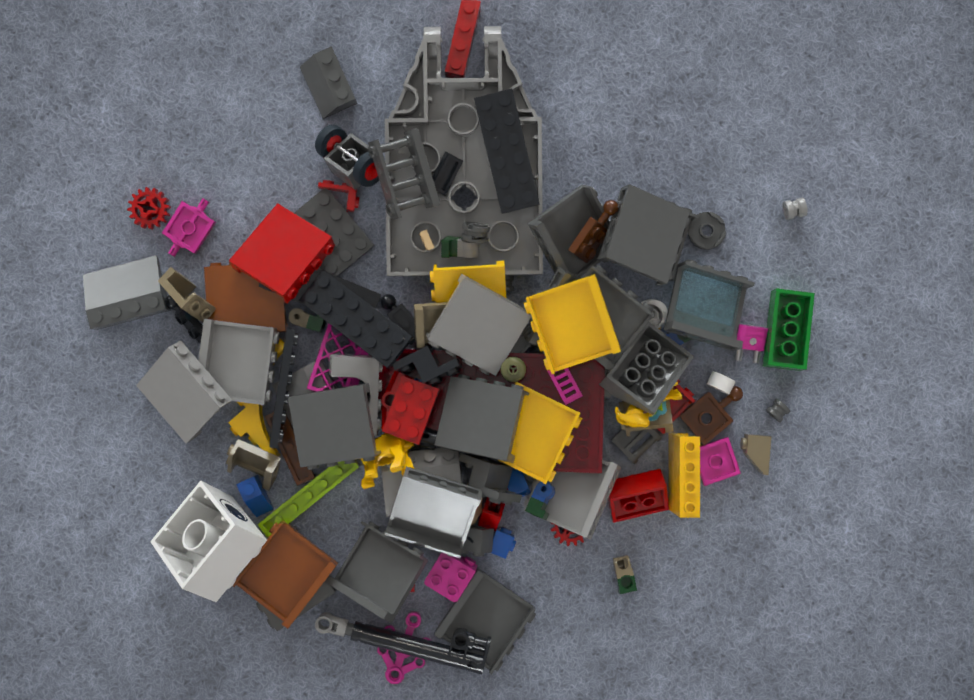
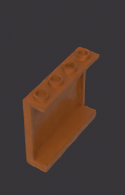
M230 262L229 265L222 266V263H210V267H204L206 301L216 308L208 319L278 328L277 332H286L288 324H286L285 301L283 297L258 287V281L242 271L240 273L235 271Z
M283 520L279 524L276 522L269 530L271 535L262 546L260 553L251 559L245 569L238 575L233 587L236 585L284 621L282 625L288 629L337 566L338 562Z

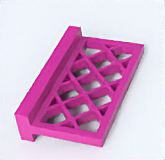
M329 323L306 388L313 392L323 391L326 388L329 390L331 389L330 386L340 382L342 387L358 385L360 379L355 377H337L338 380L329 384L324 375L329 372V369L322 371L319 365L321 360L328 358L330 362V355L338 352L344 355L342 350L352 346L355 355H368L359 346L356 349L355 343L348 339L350 344L341 348L336 338L343 334L334 335L331 329L332 326ZM334 340L338 349L328 353L325 345L327 342ZM322 376L326 384L322 388L312 386L314 379Z

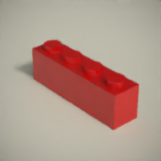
M461 0L446 63L445 77L465 78L481 10V1Z

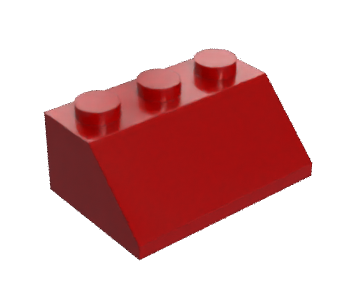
M661 469L649 470L616 479L608 498L613 523L669 510L667 485Z

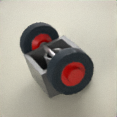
M328 125L319 132L315 141V149L323 157L331 173L354 190L361 185L364 187L373 186L379 181L373 158L370 157L368 152V144L352 133L347 136L346 132L337 125Z

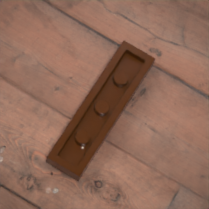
M274 412L265 416L270 429L272 428ZM286 415L285 424H281L280 427L284 432L282 443H278V446L298 486L315 478V474L312 469L308 470L307 467H300L294 430Z

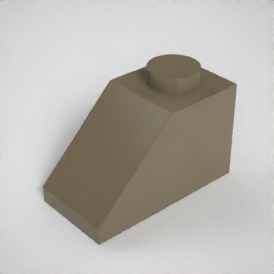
M744 434V438H741L740 442L743 454L761 474L769 475L771 436Z

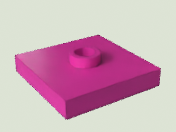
M729 437L700 446V477L704 486L741 474Z

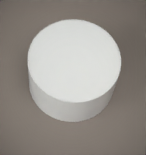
M712 371L706 385L730 395L735 381Z

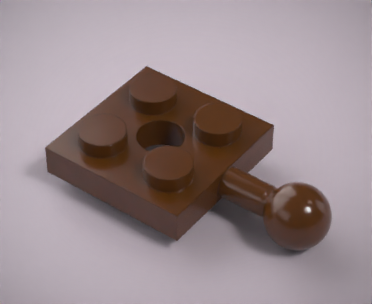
M614 200L605 202L603 206L604 212L598 221L592 217L589 218L568 249L585 263L594 258L596 250L604 242L607 229L603 227L610 216H613L619 210L618 203Z
M733 386L730 395L726 396L719 403L707 391L683 411L679 417L695 436H700L702 445H706L733 422V419L724 408L732 401L741 400L743 391L740 387ZM704 413H709L711 416V421L707 424L701 421V416Z

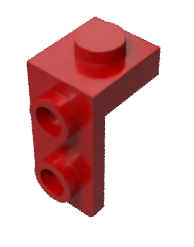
M323 180V183L318 182V189L348 193L346 212L354 213V208L359 207L360 197H356L357 189L354 190L346 183L335 185L334 181Z

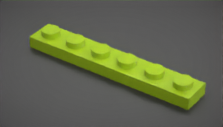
M341 461L336 466L328 467L257 525L269 538L271 535L269 530L276 522L279 524L284 520L288 524L291 523L358 469L360 465L357 462L345 464L344 461Z

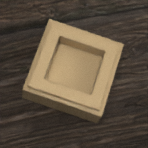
M427 230L420 232L419 235L425 249L429 251L435 248Z

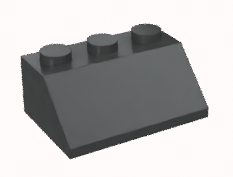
M332 46L313 54L300 66L323 119L358 104Z

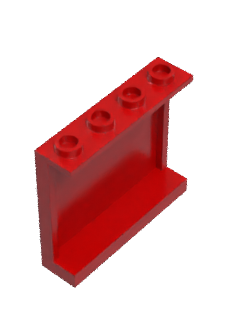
M277 203L229 259V262L238 273L244 272L283 297L285 303L288 304L291 299L297 296L303 284L305 285L309 281L312 273L320 268L326 256L333 252L335 244L332 236Z

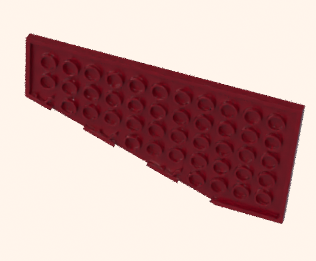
M405 349L396 361L418 350ZM433 350L440 365L455 358L458 359L463 368L459 369V374L469 376V380L475 381L476 378L488 380L487 383L493 384L494 381L505 383L506 387H512V384L516 383L509 382L503 378L501 368L496 376L491 373L487 375L479 370L480 367L464 363L462 361L463 358L457 355L453 357L446 353V350ZM509 353L507 358L518 357L526 366V374L518 383L565 405L546 370L543 360L546 359L545 354ZM595 359L568 367L583 396L565 406L580 412L579 417L582 420L577 429L573 428L571 435L574 437L569 447L564 446L562 452L565 455L561 464L556 463L553 469L556 472L602 473L604 388L599 384L605 377V367ZM383 365L382 372H379V380H382V390L378 392V399H382L395 371L393 365L390 369ZM416 367L415 370L405 374L413 380L416 378L418 380L421 379ZM559 370L554 374V376L556 377L564 373L565 370ZM449 376L443 377L441 383L433 386L440 390L426 427L437 431L450 382ZM565 376L559 379L557 382L558 384H560L568 380L569 378L568 376ZM569 383L561 387V389L564 391L573 385ZM575 389L565 394V397L568 398L575 394ZM394 395L386 397L387 405L391 406Z

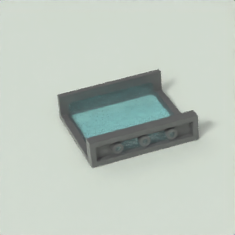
M685 260L677 264L664 331L730 351L742 349L743 341L737 340L738 327L746 289L753 287L755 282L748 281V278L744 276H733L728 271L714 270V267L709 265H698L694 260Z

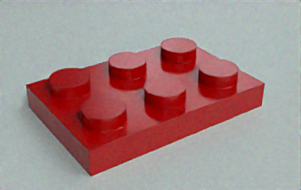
M402 376L382 432L420 445L440 389Z

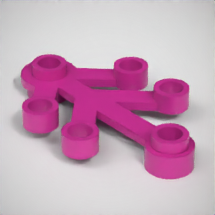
M412 611L406 616L407 628L405 634L412 636L414 629L420 625L421 616L418 612ZM416 616L417 621L411 622L410 617ZM387 625L385 627V629L391 628L393 631H395V628L392 625ZM377 648L378 654L382 656L387 666L385 677L391 684H399L404 679V674L416 668H422L425 665L424 659H422V665L416 664V660L421 658L415 657L413 662L402 666L404 659L409 657V655L395 652L397 658L394 664L388 653L389 650L382 653L380 648ZM397 671L399 675L393 677L391 673Z

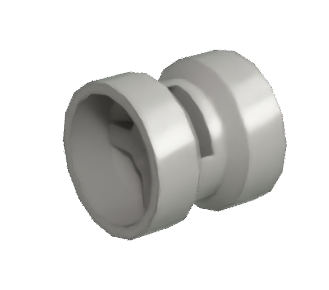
M803 197L797 198L795 201L788 200L783 202L782 207L786 220H791L795 216H807V204Z

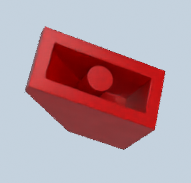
M486 497L478 525L492 528L496 531L505 503H494L489 501V497Z

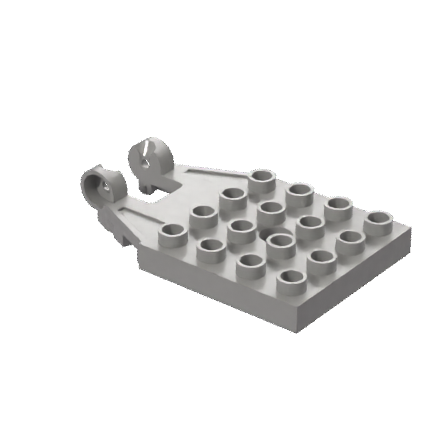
M484 26L482 42H484L485 76L483 78H441V27H424L423 40L415 56V63L408 72L403 84V91L394 111L391 112L389 119H385V144L403 139L405 131L418 128L432 176L445 151L463 160V163L446 196L437 192L440 201L439 206L426 208L424 204H420L400 211L402 218L391 219L386 211L387 276H430V271H433L434 264H437V268L497 265L496 261H504L505 275H542L543 251L528 226L529 222L542 214V117H537L535 110L532 109L522 87L521 79L510 61V55L501 38V26ZM512 88L540 205L502 214L474 98ZM404 146L385 152L386 165L409 158L410 152L408 147ZM412 165L388 172L392 184L413 178L416 175ZM418 185L394 192L397 203L419 197L422 194ZM464 185L471 189L474 195L478 197L470 207L466 208V211H462V208L458 207L454 200H451V196H454L455 192ZM463 222H479L490 225V231L487 232L489 236L488 242L479 243V257L441 258V240L446 236L461 237L462 233H464L462 228ZM424 230H427L435 247L429 251L425 249L419 235Z

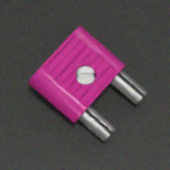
M739 324L737 340L743 341L742 349L736 351L735 360L741 361L743 350L747 349L755 350L753 363H759L761 351H764L768 328Z

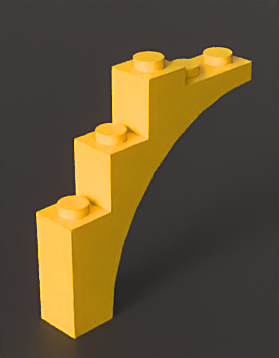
M279 338V343L275 344L277 359L283 353L284 342L281 338ZM237 402L241 407L245 406V408L228 422L232 433L240 437L249 434L248 439L252 444L258 445L262 450L279 457L281 455L276 448L269 447L270 437L263 418V405Z

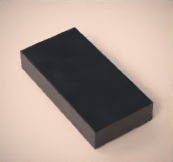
M446 151L432 176L436 191L445 196L463 163V160Z

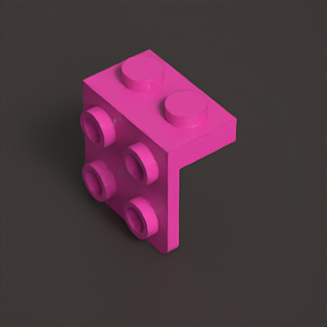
M441 552L427 575L424 584L450 601L457 602L475 574L478 565L470 557H452Z

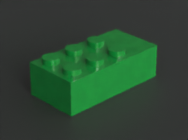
M779 288L771 291L767 319L768 333L762 366L795 371L807 370L815 293Z

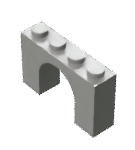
M330 355L329 374L331 377H355L362 380L365 384L369 383L370 391H368L367 399L374 436H377V430H380L381 427L380 418H377L378 411H381V399H378V392L382 390V380H379V372H382L383 364L371 355Z

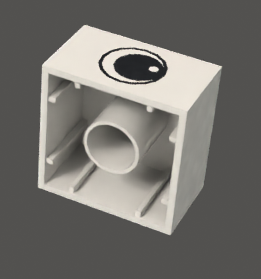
M200 481L150 542L182 589L217 602L224 592L233 586L236 578L251 559L260 553L267 539L232 496Z

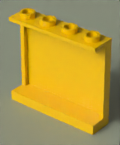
M496 261L497 265L437 268V264H434L433 271H430V283H434L435 290H431L432 302H448L459 284L458 279L461 274L506 298L504 261Z
M596 274L526 298L524 303L527 314L531 313L533 319L530 322L534 333H538L540 340H537L540 352L544 351L546 359H543L546 370H550L551 374L604 355L621 352Z
M516 382L515 385L523 386V390L528 392L529 396L524 395L511 454L515 455L514 463L498 461L546 484L547 481L552 482L556 471L553 469L556 463L561 464L565 455L562 450L565 445L569 447L574 437L571 435L573 428H578L582 418L579 417L580 412Z
M668 433L669 510L679 518H700V436H689V433Z

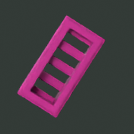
M565 368V372L556 377L554 374H551L550 370H547L565 405L583 396L568 368ZM568 376V380L558 384L557 381L559 379ZM572 383L573 386L562 391L561 387ZM575 389V394L568 398L565 397V394Z

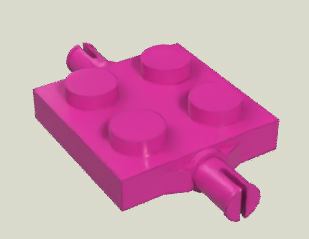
M202 198L197 207L190 206L183 201L180 203L162 232L174 243L168 252L175 257L180 248L188 249L194 254L198 252L216 223L203 212L210 203L209 201Z

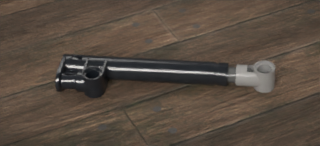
M329 612L322 613L315 622V628L321 634L330 633L342 637L348 635L351 636L350 640L360 641V643L481 675L491 642V636L483 638L476 636L475 633L468 632L464 628H458L454 631L449 646L378 626L363 624V622L355 621L354 624L349 623V620L333 616ZM321 619L328 620L330 625L328 627L323 626ZM463 635L466 641L460 643L456 640V637Z

